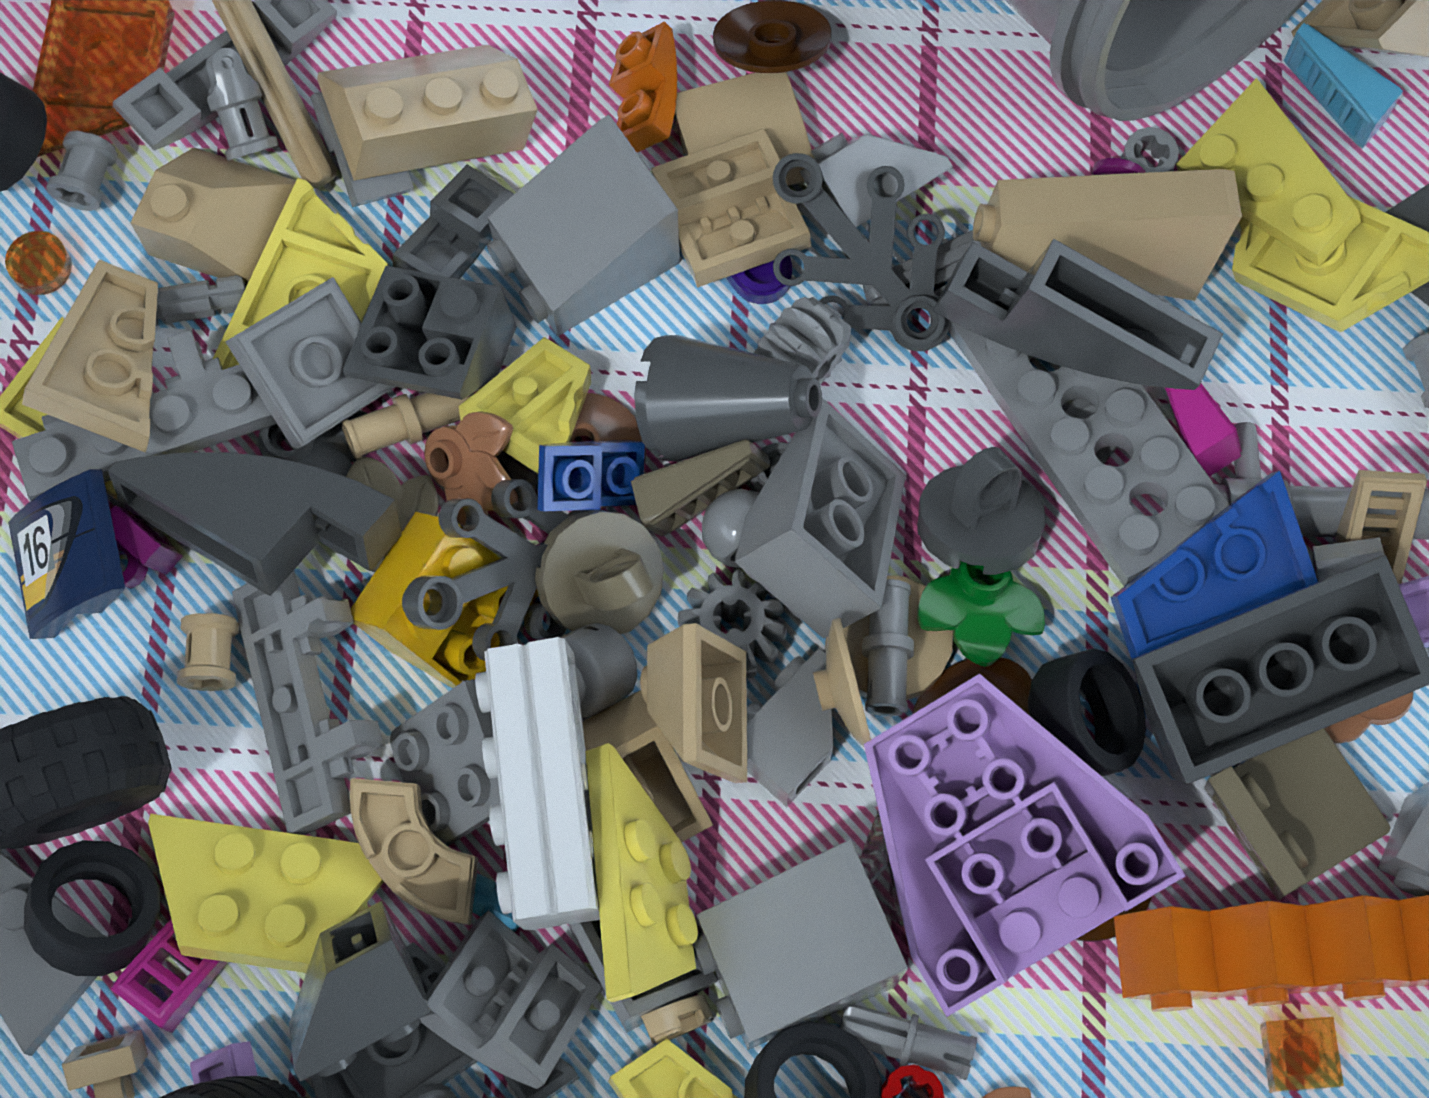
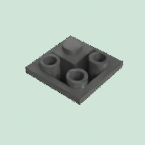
M385 266L342 371L346 377L463 400L481 389L499 374L517 326L500 286Z

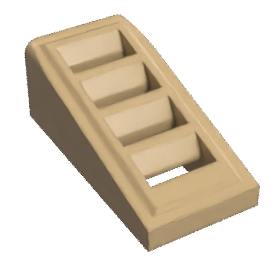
M1358 470L1333 544L1380 537L1384 555L1387 556L1397 583L1401 584L1427 484L1425 474ZM1372 491L1403 492L1401 498L1371 496ZM1367 509L1396 510L1395 515L1368 514ZM1363 526L1389 528L1388 532L1362 530Z

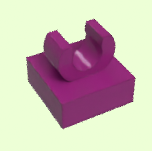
M117 505L110 511L119 556L126 554L128 559L127 567L122 572L125 587L132 589L141 584L147 575L148 567L167 575L183 557L178 550L146 521Z

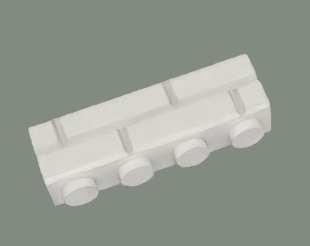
M560 637L531 641L526 645L513 644L489 648L487 651H484L486 672L476 673L475 685L481 712H491L493 737L483 738L482 752L487 776L489 779L498 778L500 803L490 805L489 819L495 845H505L508 871L499 872L496 877L497 895L503 914L512 913L513 922L523 930H536L561 926L562 924L600 920L586 748L574 652L565 638Z

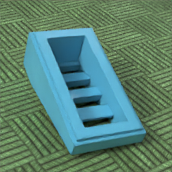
M1305 23L1297 30L1283 60L1342 130L1362 149L1386 122L1403 92L1399 86Z

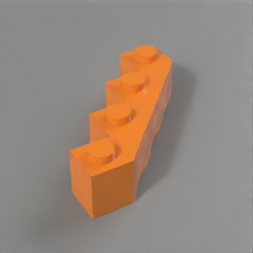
M1361 895L1309 905L1262 901L1211 911L1168 906L1114 916L1122 997L1150 1000L1153 1012L1192 1009V999L1247 996L1248 1006H1271L1289 1003V994L1343 991L1345 1001H1360L1386 997L1385 988L1429 986V895L1402 900Z

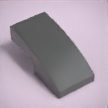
M466 164L430 201V217L393 253V267L460 279L492 238L488 217L512 197L514 193Z

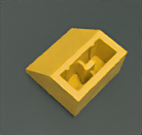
M415 512L402 531V536L392 546L351 607L353 624L391 653L453 689L465 680H475L476 673L486 672L485 661L479 659L474 652L473 636L481 625L493 623L508 586L464 603L459 619L447 629H423L413 625L403 611L402 597L406 588L414 579L425 575L453 578L500 559L490 549L472 538H451L447 536L439 525V517ZM537 589L534 593V596L531 600L529 607L535 602V600L539 596ZM427 592L423 601L425 612L430 607V597ZM494 633L491 639V648L499 647L500 640L497 633Z

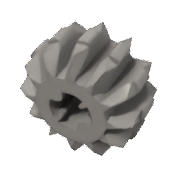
M803 297L796 300L791 307L784 308L780 317L774 323H770L766 334L758 340V348L754 351V354L804 365L810 370L812 377L816 378L821 385L826 378L831 376L833 369L842 361V354L850 346L851 326L841 319L842 315L827 303L824 305L814 297Z
M740 569L734 572L732 585L724 586L721 577L717 573L712 572V574L708 575L710 594L693 587L687 592V600L693 609H685L678 612V625L697 623L746 651V676L752 678L757 675V665L754 656L764 662L774 663L778 656V650L772 642L786 639L787 626L776 620L784 613V604L778 599L765 600L768 590L758 582H755L750 589L745 588V573ZM738 617L744 619L743 632L737 628L730 629L727 634L721 632V619L728 623L734 622Z

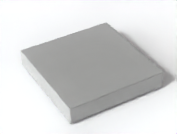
M333 277L225 341L294 450L306 445L395 388V386L346 377L342 371L362 323Z

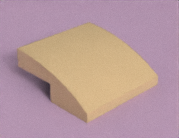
M755 72L677 93L674 120L683 154L689 155L765 128L780 160L793 153H803L814 159L787 72ZM796 167L788 172V187L806 183L799 172L804 168Z
M765 128L651 168L653 176L678 209L679 246L697 288L771 262L783 250L797 249L801 251L811 247L810 231L797 205L783 200L774 188L773 172L780 158Z

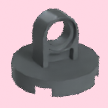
M998 447L983 449L970 458L965 465L943 470L928 481L918 504L917 532L927 550L950 567L959 569L960 561L970 565L984 566L983 574L997 575L1018 569L1033 558L1046 524L1044 503L1035 489L1022 479L1021 470Z

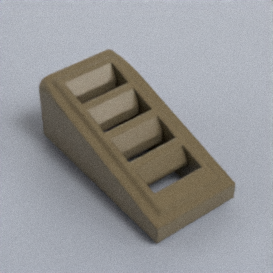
M745 439L635 477L631 484L642 525L661 537L671 533L705 511L707 506L721 494L738 489L769 468L771 464L768 454Z

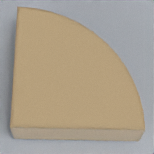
M705 995L686 998L641 1016L652 1044L656 1043V1045L666 1038L672 1040L707 1025L714 1018Z

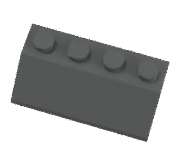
M1386 555L1379 556L1132 658L1145 714L1172 778L1186 785L1429 685V657Z

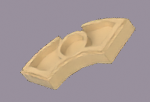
M351 778L350 809L354 830L366 859L369 860L379 877L397 896L416 909L449 922L471 925L478 858L452 850L433 834L422 812L420 786L415 783Z

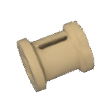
M195 613L181 618L180 629L186 634L184 668L177 671V684L184 688L199 691H222L235 687L236 673L230 670L232 637L239 634V623L236 621V618L217 613Z

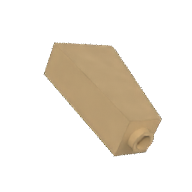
M1211 169L998 180L988 204L981 203L977 208L973 223L974 241L981 242L982 247L1027 272L1051 241L1055 239L1154 295L1195 301L1242 217L1235 171Z

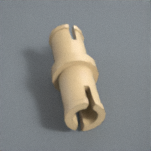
M424 393L409 399L406 394H402L393 398V405L351 420L341 421L343 433L355 459L362 458V455L407 440L412 445L423 440L422 434L460 421L459 406L469 396L461 400Z

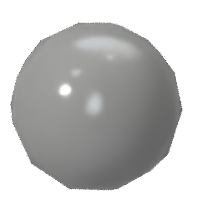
M730 490L718 496L706 508L702 521V540L712 557L726 566L741 568L734 561L745 517L759 493L753 490Z

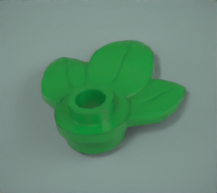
M960 561L959 569L951 567L948 576L932 580L922 592L917 608V619L922 630H953L954 642L961 653L970 661L983 667L996 663L1004 655L1012 632L1031 636L1043 634L1045 614L1040 599L1032 590L1013 581L1011 571L997 575L983 574L984 566L970 565ZM973 579L982 580L987 585L979 584L975 582Z

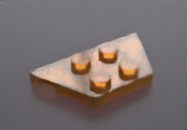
M51 0L32 90L43 101L47 115L45 140L38 157L65 148L63 140L69 131L77 130L102 136L130 126L113 107V101L160 67L164 71L175 16L168 0Z

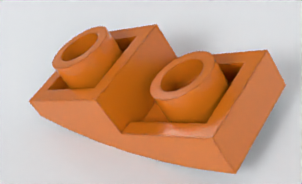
M665 21L642 33L640 31L633 32L620 43L615 53L617 60L608 84L624 99L617 111V116L619 117L617 126L637 153L668 139L674 121L677 99V59L673 30Z

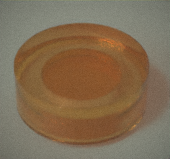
M32 231L21 235L10 245L5 257L6 269L13 281L21 290L33 295H46L58 290L66 283L72 270L71 257L58 237L45 231Z

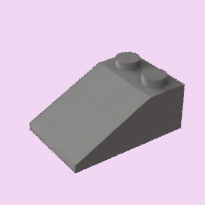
M822 398V406L818 416L813 417L807 429L795 432L747 513L734 562L751 579L760 583L782 602L795 617L804 621L823 639L828 637L833 619L841 618L842 626L845 628L882 608L906 475Z

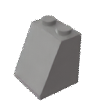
M610 115L596 122L488 217L493 241L487 244V249L494 263L504 276L512 272L515 274L524 287L519 291V295L527 311L537 323L546 319L557 337L680 263L678 209Z
M852 840L841 843L696 915L699 934L696 942L693 943L695 958L704 976L715 971L725 997L715 1000L724 1028L730 1039L741 1035L747 1050L772 1040L787 1027L807 1021L815 1022L845 1009L850 1004L860 1003L893 989L908 970Z

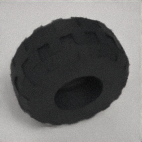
M127 696L103 697L65 705L1 728L0 850L38 845L83 832L131 813L143 805L154 801L160 796V793L165 792L172 767L166 744L153 712L136 699H131Z

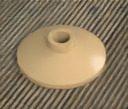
M836 618L832 620L828 634L826 669L813 672L822 711L836 708L853 737L864 747V743L871 741L841 618Z

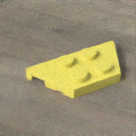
M297 178L214 354L213 359L219 358L223 370L239 365L225 341L332 277L362 323L384 268L388 266V263L369 244L363 243L355 235L354 229L338 212L335 214L316 195L314 188L306 180Z
M1348 196L1359 210L1361 223L1319 267L1241 217L1239 221L1241 234L1240 240L1235 245L1232 272L1237 283L1341 333L1429 282V232Z
M607 743L587 750L585 754L606 999L613 1003L636 996L696 969L693 943L697 940L698 928L694 914L689 908L687 879L691 875V864L687 851L614 746Z
M150 814L148 820L177 944L183 956L306 973L319 934L367 909V902L384 883L369 860L366 859L359 843L157 814Z

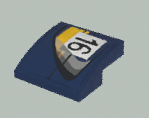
M89 469L55 485L25 505L8 522L30 639L55 638L77 614L102 613L126 589L102 469Z

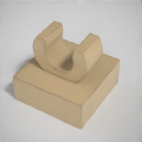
M142 1030L75 1047L62 1063L68 1090L71 1091L93 1085L95 1098H134L135 1092L130 1074L138 1072L148 1056Z

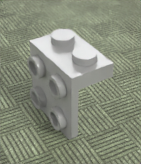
M475 680L463 681L396 727L390 735L394 759L399 768L403 783H415L420 786L422 812L433 834L447 846L490 821V805L500 803L498 778H488L482 752L483 738L493 737L491 712H481L477 699Z

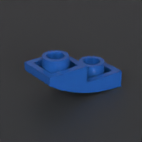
M611 440L539 445L537 510L543 512L601 510V506L637 505L631 481L635 477L644 474V443L635 440Z

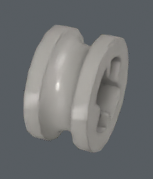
M1146 127L1130 135L1125 144L1121 159L1130 160L1140 165L1146 173L1174 171V166L1178 160L1179 148L1175 139L1168 132L1160 128ZM1141 150H1150L1153 158L1160 159L1157 167H1148L1147 160L1139 158Z

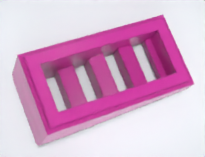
M1202 383L1195 390L1165 388L1183 442L1209 477L1241 457L1240 452L1242 450L1235 426Z
M170 919L125 968L110 989L158 1027L173 1033L227 962L211 959L202 960L197 957L181 955L172 920ZM169 954L192 970L184 981L162 965ZM152 976L173 991L165 1002L144 987Z

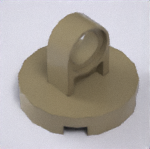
M586 510L568 516L549 533L544 542L548 546L542 555L541 567H536L535 583L541 604L556 623L572 631L585 625L600 623L612 627L620 634L632 631L650 615L661 595L664 565L659 545L644 525L622 513L605 510Z

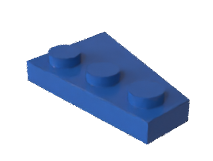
M1281 472L1270 473L1110 597L1131 660L1318 582Z

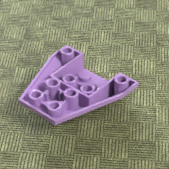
M978 674L871 739V741L864 743L910 955L946 1017L1006 983L1012 976L1124 910L1125 912L1186 876L1150 817L981 674Z

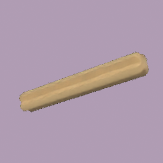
M212 0L249 75L258 82L262 93L261 99L301 178L306 180L313 188H319L331 182L337 177V168L252 1Z

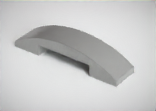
M327 0L252 1L284 66L303 51L337 16V10ZM227 30L169 72L165 73L160 67L113 101V107L154 151L186 137L219 117L217 112L210 111L207 102L208 90L211 84L205 64L208 57L221 48H231L238 53ZM221 62L222 66L226 68L225 63ZM244 65L246 74L249 75V73H248V71H247V69H246V67H245V65Z

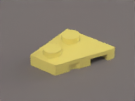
M543 337L459 406L460 421L467 414L479 411L495 414L512 424L513 431L509 442L502 451L538 474L539 445L570 441L591 385L590 365L546 337Z

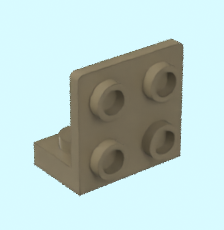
M1324 728L1248 759L1234 769L1232 766L1210 777L1204 786L1205 791L1278 901L1385 836L1391 829L1390 824Z

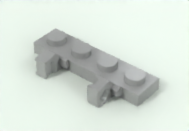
M188 330L167 338L179 375L165 380L167 389L151 394L149 419H151L150 437L146 453L50 415L42 416L44 431L14 440L12 445L27 496L32 501L55 485L89 469H102L104 482L111 480L107 470L116 461L137 457L195 452L277 423L240 364L223 370L218 357L205 361L198 341H195L192 331Z
M293 570L271 596L249 583L232 591L286 830L287 833L307 835L351 814L344 778L350 777L355 773L352 760L366 757L383 747L384 744L378 721L349 720L340 725L339 719L329 718L315 655L322 653L320 638L334 636L354 622L348 599L338 601L326 599V596H320L313 600L311 595L300 596L295 571Z

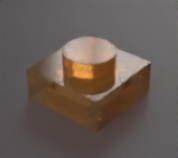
M1334 1017L1265 1021L1260 1024L1269 1093L1337 1089L1344 1086Z

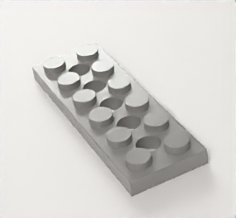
M946 285L934 290V293L940 297ZM950 321L949 334L1123 586H1126L1229 506L1224 496L1141 384L1095 376L1063 366L1050 372L1038 370L1030 363L1033 356L1008 348ZM1084 399L1095 405L1097 411L1090 417L1079 419L1066 414L1062 407L1070 400ZM1117 446L1124 449L1131 459L1124 465L1114 467L1100 462L1095 454L1103 447ZM1151 494L1160 498L1166 508L1157 515L1146 516L1136 512L1131 507L1130 501L1138 495Z

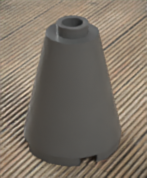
M680 335L656 337L646 347L640 362H650L647 381H636L634 392L636 421L642 442L648 450H659L661 455L658 459L662 461H680L693 458L745 439L754 443L805 430L809 427L813 417L818 416L822 406L820 383L816 378L812 377L810 370L806 366Z

